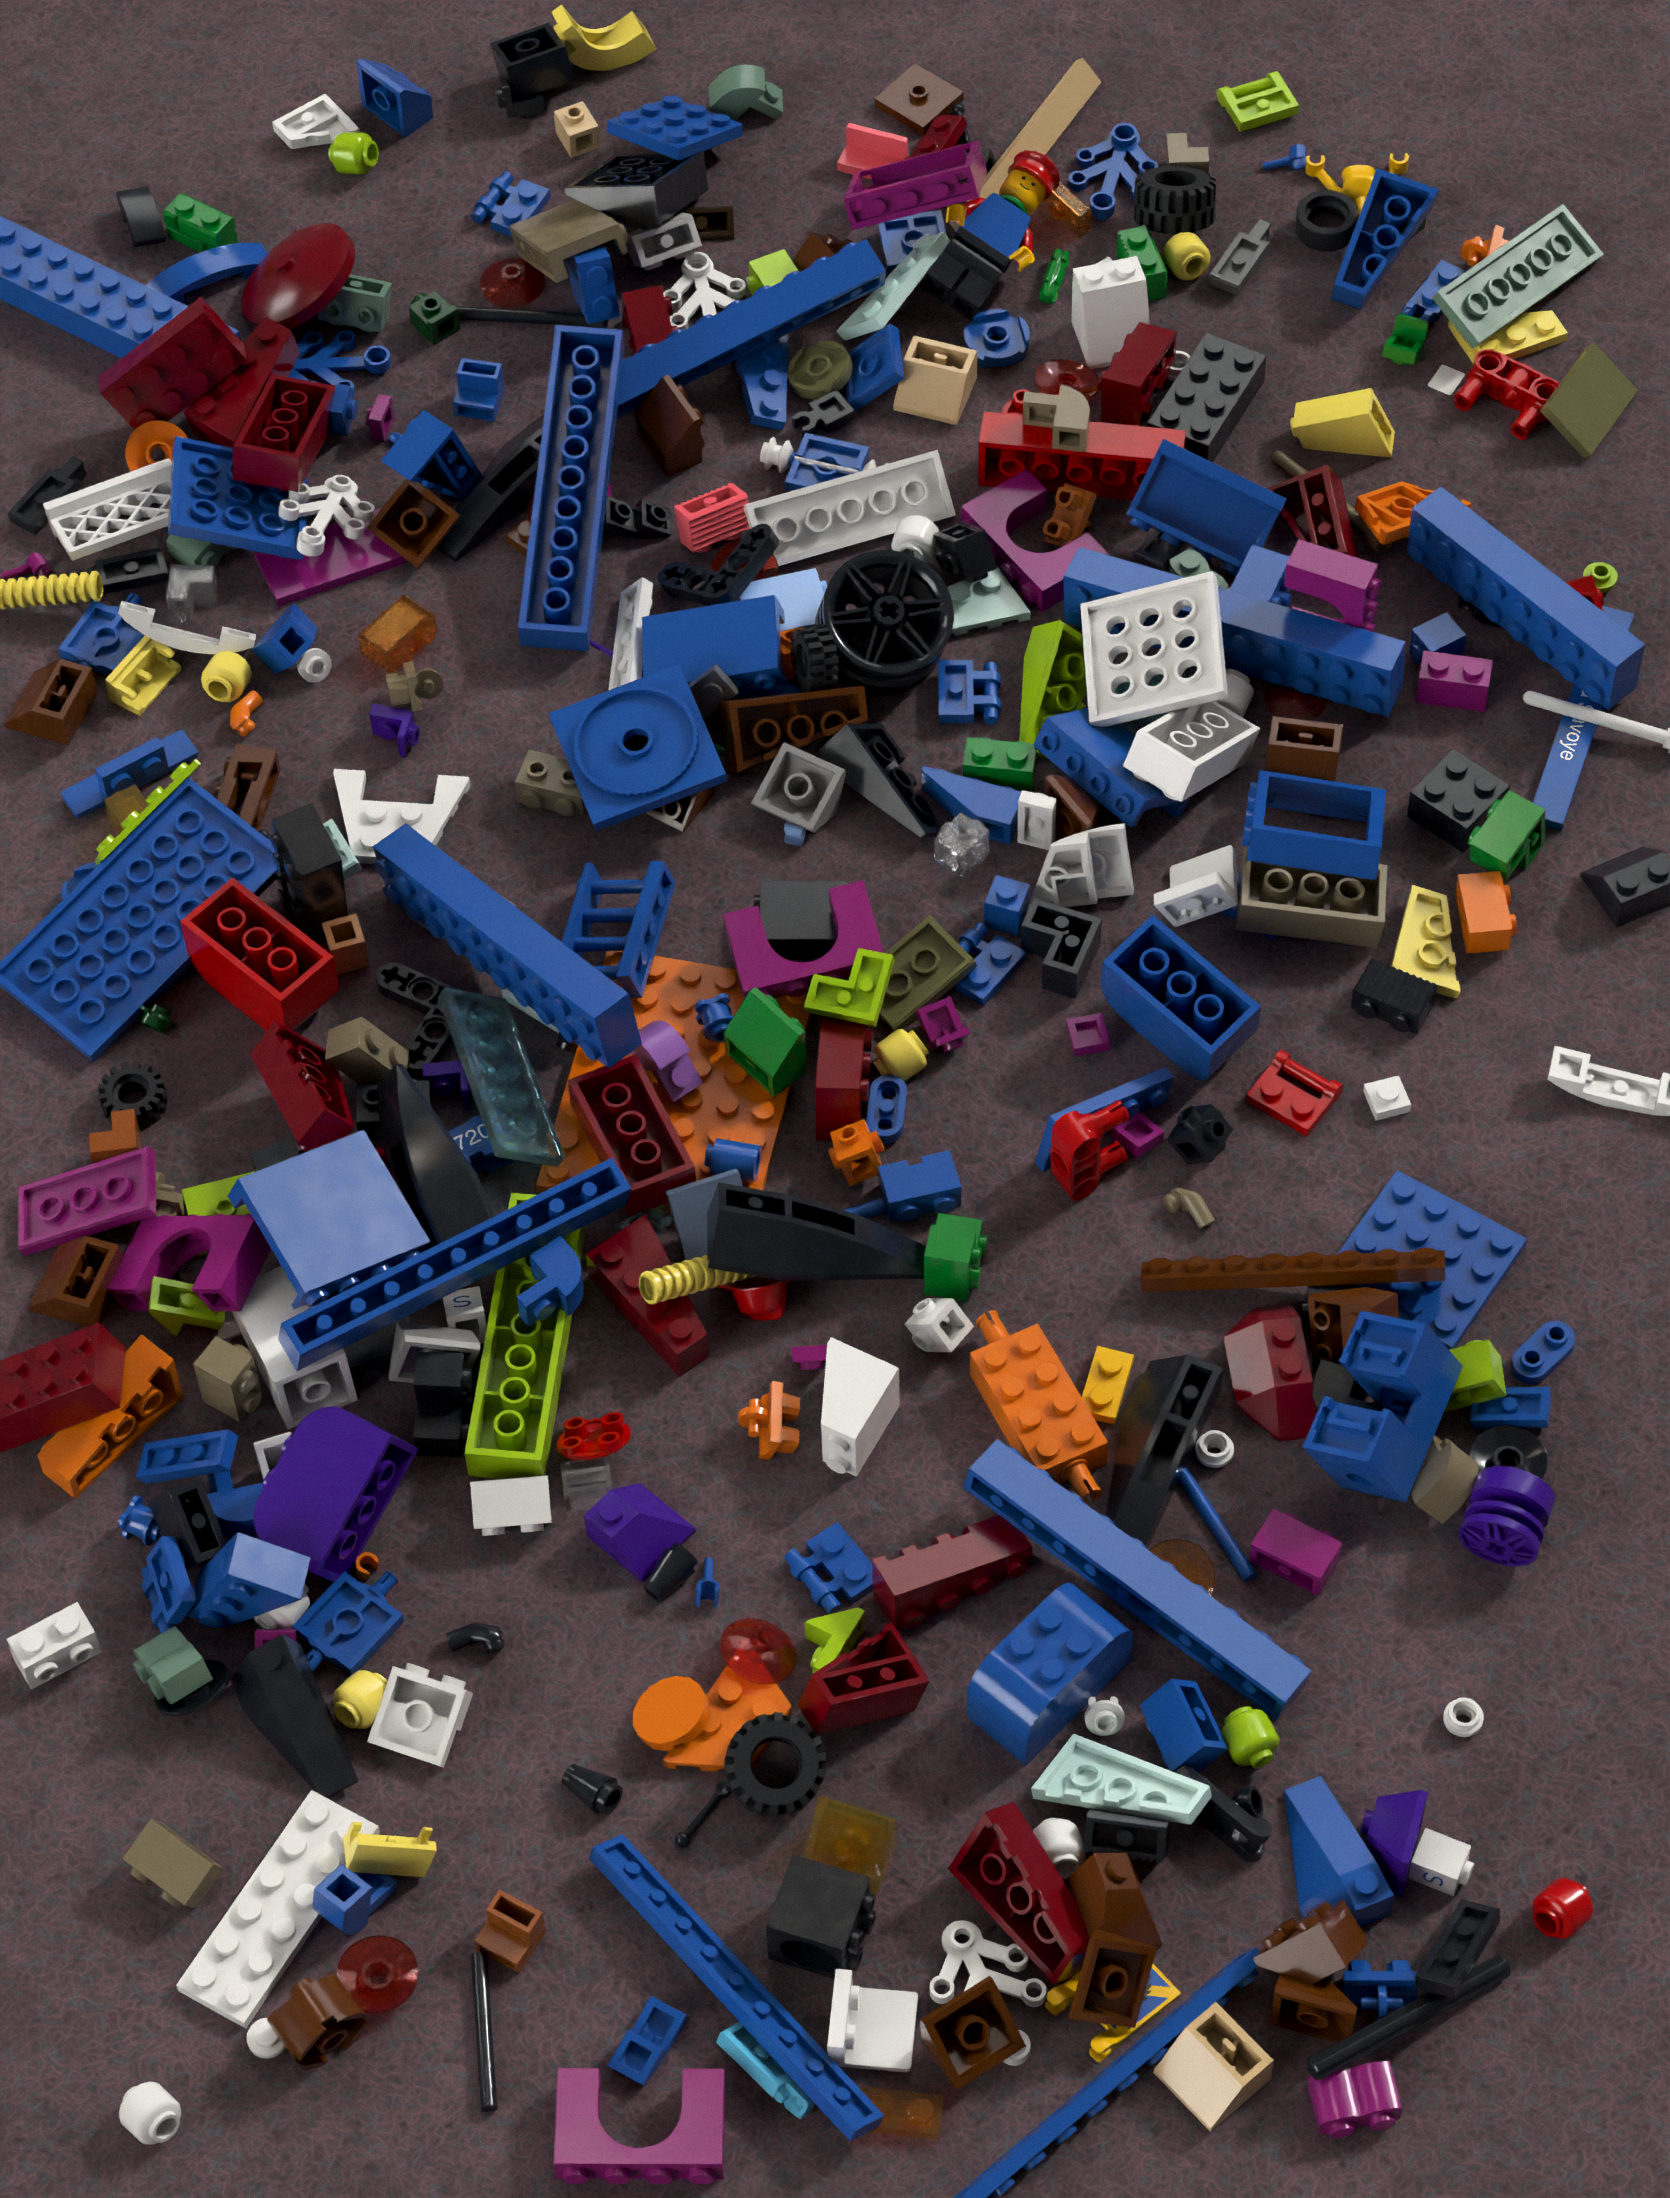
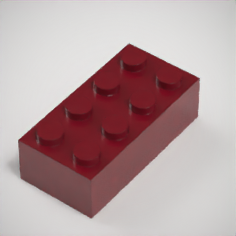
M200 297L98 377L100 394L134 430L149 421L161 420L168 422L247 360L243 342L206 301Z
M271 374L233 445V480L243 481L250 485L274 487L282 491L299 492L332 427L329 410L336 386Z
M636 1054L621 1059L609 1069L603 1066L568 1080L570 1104L600 1163L613 1158L631 1187L626 1206L623 1207L628 1217L667 1203V1190L696 1181L695 1166Z
M96 1323L0 1360V1453L120 1408L126 1347L100 1323Z

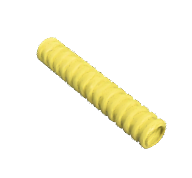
M92 571L90 575L87 572H81L80 576L77 573H70L69 577L64 573L60 574L59 577L53 574L49 578L45 575L39 576L38 579L35 576H31L28 580L24 577L18 578L17 581L14 578H9L7 582L4 579H0L1 610L7 609L8 606L16 609L19 605L22 608H27L29 604L32 607H37L39 603L42 606H48L50 602L53 605H58L60 601L63 604H69L70 600L75 604L79 603L81 599L84 603L90 602L91 599L98 602L103 596V582L97 571Z
M706 1254L702 1257L684 1260L681 1263H674L671 1266L666 1265L662 1268H655L652 1271H644L639 1277V1290L644 1300L648 1304L654 1305L659 1301L664 1302L668 1299H675L678 1296H686L689 1293L693 1294L697 1291H704L708 1288H715L718 1285H725L728 1282L733 1283L737 1280H744L747 1277L754 1276L708 1268Z

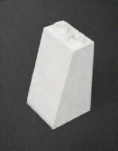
M279 1266L257 1277L242 1310L232 1311V1314L250 1352L254 1356L256 1365L288 1430L298 1426L308 1414L323 1407L340 1408L358 1399L343 1348L299 1371H296L278 1341L281 1323L312 1307L306 1304L293 1309L291 1304L298 1294L282 1266Z

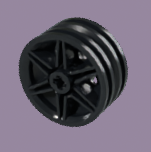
M874 550L851 558L835 572L829 581L817 611L814 627L824 625L825 628L830 630L829 635L832 634L834 638L833 645H836L837 648L835 654L839 659V663H836L839 668V674L836 675L841 683L846 686H864L865 694L895 695L916 687L928 678L935 669L952 632L954 622L953 602L944 581L922 560L900 551ZM874 584H880L883 587L884 593L882 594ZM907 596H913L916 601H905V604L903 603L904 598ZM853 604L857 609L846 611V605ZM914 629L921 630L923 637L920 638ZM858 637L863 646H856L852 639ZM897 652L896 658H888L885 653Z

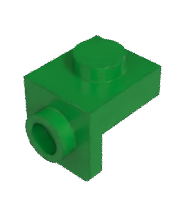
M1398 314L1393 333L1384 344L1382 356L1390 358L1393 363L1398 365H1414L1424 350L1429 322L1412 316Z

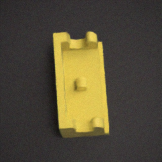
M144 636L105 679L109 700L140 716L181 671L180 664L169 659L174 656L175 652L168 646Z
M362 1822L351 1823L347 1834L343 1838L346 1868L350 1871L412 1877L426 1876L437 1851L436 1842L429 1841L433 1831L432 1828L423 1827L418 1838L362 1834L359 1833L362 1828Z

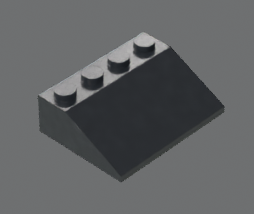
M704 152L679 161L660 153L615 154L564 188L565 195L628 225H641L642 229L645 230L661 227L662 222L672 219L676 212L685 210L686 205L697 201L700 195L708 191Z

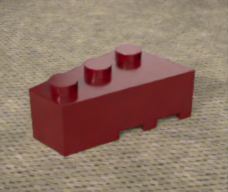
M661 285L622 293L623 327L628 328L630 336L628 343L630 350L633 349L634 355L643 346L650 343L655 345L665 340L670 333L678 329L677 326H671L669 316H673L670 296L664 297Z
M1139 322L1132 334H1127L1120 352L1114 353L1111 365L1107 371L1103 370L1099 377L1098 389L1102 390L1101 422L1140 426L1142 415H1150L1153 408L1151 404H1148L1154 390L1161 391L1176 357L1177 331Z
M1328 465L1266 488L1287 499L1280 512L1298 539L1359 558L1343 485Z
M890 1622L873 1638L869 1639L867 1637L861 1641L858 1648L849 1654L843 1653L813 1673L801 1696L798 1707L813 1728L815 1734L820 1735L914 1712L930 1681L893 1623Z

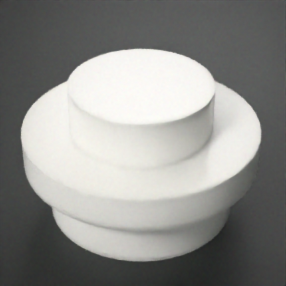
M267 2018L254 2022L247 2032L248 2047L257 2057L264 2059L273 2058L281 2054L286 2048L272 2030V2027L267 2022Z

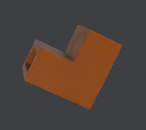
M134 1109L111 1111L112 1131L89 1133L90 1155L93 1163L141 1148L140 1130Z
M499 1889L486 1909L488 1921L474 1940L476 1951L486 1953L487 1957L519 1974L546 1934L543 1912Z

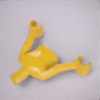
M1391 153L1388 172L1396 175L1406 173L1409 161L1408 153L1404 154L1403 161H1396L1393 158V153ZM1321 155L1320 163H1312L1309 160L1310 156H1306V174L1311 177H1317L1327 190L1343 193L1352 199L1357 207L1359 218L1375 175L1374 168L1368 165L1346 167L1341 175L1343 188H1340L1324 170V155Z

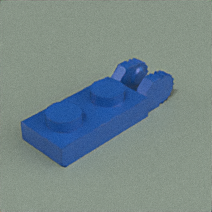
M1441 260L1407 302L1400 314L1414 317L1416 313L1422 315L1420 319L1428 321L1430 327L1434 321L1437 322L1443 315V311L1434 302L1432 297L1440 289L1465 273L1466 270Z

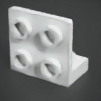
M1228 845L1170 867V888L1154 894V906L1174 927L1238 905L1235 848L1232 845Z
M836 1969L827 2044L828 2056L839 2067L910 2072L918 1994L909 1991L862 1988L853 1985L852 1970Z

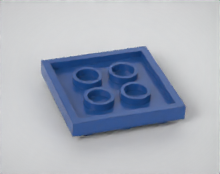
M665 96L661 101L644 104L642 108L622 112L620 116L607 120V133L678 161L742 136L743 124L731 120L728 115L707 111L704 106L691 105L682 101V98L678 96Z

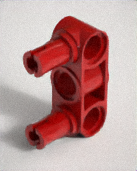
M1485 349L1476 354L1474 365L1468 371L1466 383L1454 395L1453 402L1458 409L1468 411L1482 394H1485L1499 401L1504 406L1521 412L1518 418L1511 424L1510 429L1516 438L1526 440L1539 423L1549 421L1540 410L1558 387L1559 382L1534 370L1529 365L1518 362L1498 351Z
M1120 1100L1114 1101L1113 1104L1093 1114H1080L1078 1111L1068 1112L1060 1117L1052 1127L1050 1149L1051 1174L1073 1201H1079L1090 1195L1097 1188L1102 1174L1128 1160L1126 1151L1123 1147L1119 1148L1120 1143L1117 1140L1100 1150V1140L1103 1139V1134L1130 1120L1129 1113L1125 1106L1122 1107Z

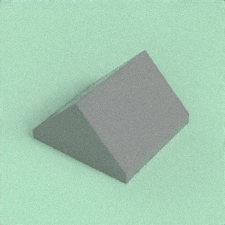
M783 742L751 804L814 833L837 813L846 771Z
M397 1322L389 1369V1381L414 1383L418 1351L464 1353L466 1368H472L480 1351V1342L472 1330Z

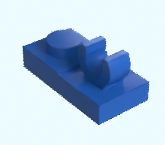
M1505 1387L1507 1396L1472 1404L1470 1422L1473 1429L1493 1428L1502 1425L1547 1428L1549 1426L1552 1392L1550 1387Z

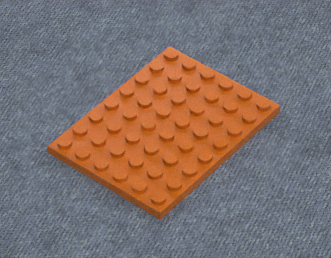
M606 951L602 966H617L618 962H621L624 951ZM654 956L642 998H630L638 1030L652 1021L663 1020L679 1033L689 1047L690 1051L687 1055L703 1081L701 1085L676 1101L669 1102L652 1071H645L695 1166L696 1181L714 1176L710 1174V1167L704 1165L708 1144L714 1145L716 1138L761 1145V1163L756 1181H741L743 1187L764 1190L793 1083L773 1097L725 1053V1041L716 1042L706 1039L703 1034L704 1025L697 1023L696 1016L698 1013L694 1008L696 1002L702 999L714 998L722 993L729 996L730 1002L728 1006L732 1011L731 1016L734 1017L744 1001L735 969ZM612 980L615 984H617L619 987L623 989V987L620 983H618L617 980ZM807 994L800 997H790L788 995L775 998L781 1010L790 1019L792 1017L796 1018L803 1025L807 1033L812 1015L804 1009ZM578 1045L568 1080L605 1065L597 1059L593 1061L588 1058L582 1047ZM629 1053L624 1058L632 1056V1053ZM568 1080L537 1179L536 1190L539 1193L600 1164L570 1104ZM669 1202L645 1211L672 1216Z

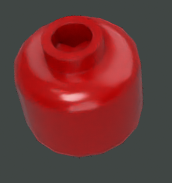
M1567 1878L1555 1879L1534 1898L1532 1903L1533 1920L1537 1928L1546 1936L1558 1939L1570 1938L1592 1918L1593 1904L1590 1894L1582 1884Z

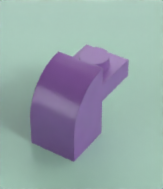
M657 1020L639 1029L642 1044L631 1053L632 1055H637L645 1071H652L669 1102L676 1101L703 1083L687 1055L690 1051L689 1047L670 1024L663 1020Z

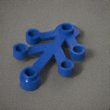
M1130 123L1115 125L1109 133L1108 140L1090 148H1081L1076 153V164L1084 170L1070 173L1068 185L1071 190L1083 191L1087 188L1089 181L1105 175L1101 191L1092 194L1089 201L1090 214L1098 220H1106L1115 212V197L1113 195L1119 176L1131 189V198L1134 200L1135 178H1137V175L1125 162L1126 154L1139 165L1138 174L1147 171L1144 170L1146 168L1153 169L1158 167L1157 162L1149 159L1139 147L1140 134L1136 127ZM1113 152L1111 158L1095 164V158Z
M342 330L337 333L333 341L323 347L322 335L319 332L311 331L303 336V340L297 343L300 354L288 377L309 381L299 372H311L324 383L336 386V388L337 384L351 386L354 397L353 382L342 379L333 371L367 369L372 374L381 375L391 367L390 352L384 346L374 345L364 352V356L334 357L341 351H351L355 348V334L350 330ZM345 339H349V340H350V341H348V342H342V340H345ZM307 352H317L310 358L300 359Z

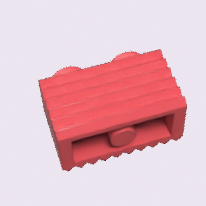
M728 483L727 486L716 488V490H711L710 493L699 495L698 498L675 505L674 509L680 543L693 553H702L712 549L713 544L720 541H731L740 538L742 532L750 530L743 505L749 503L747 494L733 483Z

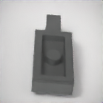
M1259 219L1250 233L1239 232L1209 274L1208 284L1238 296L1268 253L1271 223Z

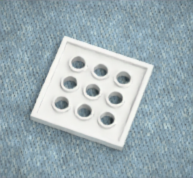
M1213 571L1080 604L1090 725L1107 727L1228 698L1218 583ZM1188 606L1192 607L1190 614L1186 617H1176L1180 609ZM1159 615L1158 620L1153 625L1143 626L1147 617ZM1125 623V628L1120 633L1110 634L1114 625ZM1188 636L1195 637L1194 642L1186 648L1179 647L1184 638ZM1161 645V649L1157 654L1146 656V652L1151 646ZM1124 652L1128 653L1124 662L1113 664L1116 655ZM1191 666L1197 667V671L1193 676L1182 678L1186 668ZM1158 674L1164 675L1163 680L1158 685L1148 686L1153 676ZM1130 683V687L1125 693L1115 694V690L1120 684Z

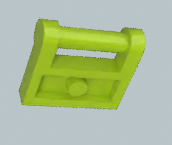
M1278 71L1268 73L1266 78L1233 88L1225 86L1217 89L1218 101L1222 107L1226 108L1240 132L1298 115L1299 104Z

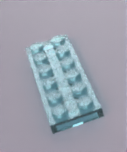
M444 987L438 999L495 1157L558 1167L565 1158L507 1000L505 998Z

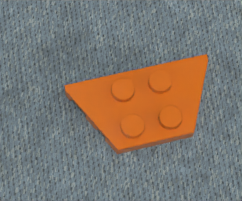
M1401 481L1357 496L1355 510L1379 542L1385 545L1408 537L1412 508L1434 491L1422 489L1416 485ZM1462 499L1461 502L1471 509L1472 503Z
M744 1641L741 1643L707 1693L710 1716L704 1729L688 1744L684 1745L682 1742L674 1745L675 1749L669 1750L663 1758V1766L668 1769H676V1766L700 1767V1771L715 1772L724 1769V1759L729 1743L743 1724L762 1714L771 1715L774 1712L783 1713L785 1716L791 1714L792 1706L748 1643ZM772 1741L766 1742L756 1749L751 1760L752 1771Z

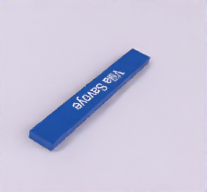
M1602 606L1604 613L1630 632L1634 618L1633 613ZM1573 684L1568 702L1603 711L1604 707L1601 704L1592 701L1583 690ZM1566 715L1562 716L1533 800L1534 804L1545 809V827L1562 831L1598 725Z

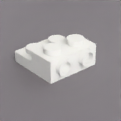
M407 1663L405 1670L393 1666L367 1742L444 1768L456 1730L461 1731L473 1693L464 1689L465 1681L443 1675L440 1682L428 1678L430 1670Z

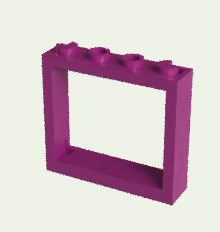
M979 140L855 172L843 198L852 230L979 198L987 174ZM970 149L969 154L967 156L966 150ZM871 175L873 183L864 187L861 177ZM966 179L965 182L959 183V180Z

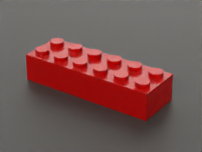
M983 412L978 447V486L996 487L1027 469L1049 493H1057L1058 488L1064 487V484L1067 483L1097 494L1096 497L1133 500L1161 441L1166 439L1185 449L1186 430L1090 422L1086 452L1052 449L1053 428L1024 425L1023 415Z

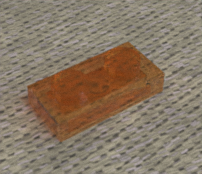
M861 2086V2091L885 2115L880 2126L870 2132L939 2140L944 2106L943 2095Z

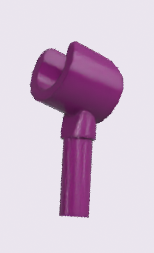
M36 552L27 558L26 564L5 571L1 575L5 581L30 572L36 578H39L42 575H50L52 569L45 557Z

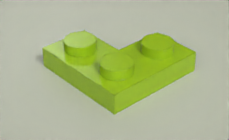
M858 948L848 981L813 974L804 1004L805 1011L811 1014L876 1027L895 962L894 956Z

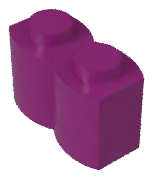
M1390 2061L1372 2062L1351 2069H1340L1322 2080H1315L1312 2076L1308 2078L1307 2088L1319 2135L1330 2134L1331 2138H1342L1354 2133V2129L1360 2126H1371L1373 2130H1382L1393 2126L1395 2120L1401 2118L1402 2105Z

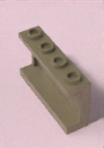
M576 199L509 226L518 255L556 283L568 279L563 259L600 244H605L621 256L628 253L625 243L629 242V238L624 226L614 221L612 217H608L603 212Z

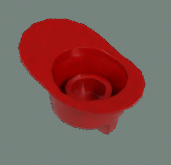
M754 1276L716 1287L732 1291L739 1311L753 1320L764 1321L780 1319L784 1316L787 1302V1283L790 1281Z

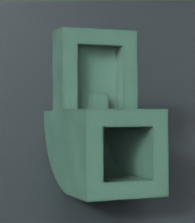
M755 65L733 66L723 71L708 86L710 109L719 114L728 115L733 121H736L750 107L773 119H777L783 113L782 89L773 83L765 81L764 68Z

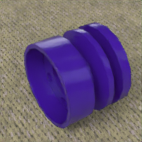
M1507 1466L1484 1468L1477 1474L1469 1501L1471 1505L1466 1508L1458 1537L1463 1546L1482 1559L1512 1567L1530 1565L1537 1559L1544 1537V1527L1548 1524L1556 1496L1547 1483L1527 1471Z

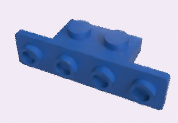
M179 730L160 741L156 737L96 768V774L61 792L62 799L75 817L81 818L176 769L183 762L187 763L197 758L198 750L183 730Z

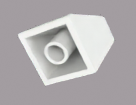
M1137 256L1073 269L1071 322L1089 370L1110 366L1114 353L1120 352L1127 334H1132L1139 322L1150 324L1146 278Z
M831 1337L827 1343L821 1417L823 1461L833 1471L842 1474L848 1472L857 1477L900 1406L899 1368Z

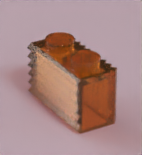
M402 594L400 599L397 598L396 602L392 603L391 607H387V610L383 611L381 615H378L377 619H374L372 624L364 628L363 632H359L358 641L361 655L391 674L399 666L403 667V663L410 662L413 653L422 645L427 646L434 640L437 632L435 614L405 594Z

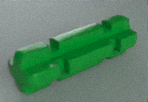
M1057 248L1052 251L1051 261L1048 263L1043 278L1044 283L1039 291V300L1042 303L1047 302L1051 305L1056 302L1057 292L1060 290L1066 272L1065 269L1069 263V253L1067 250Z

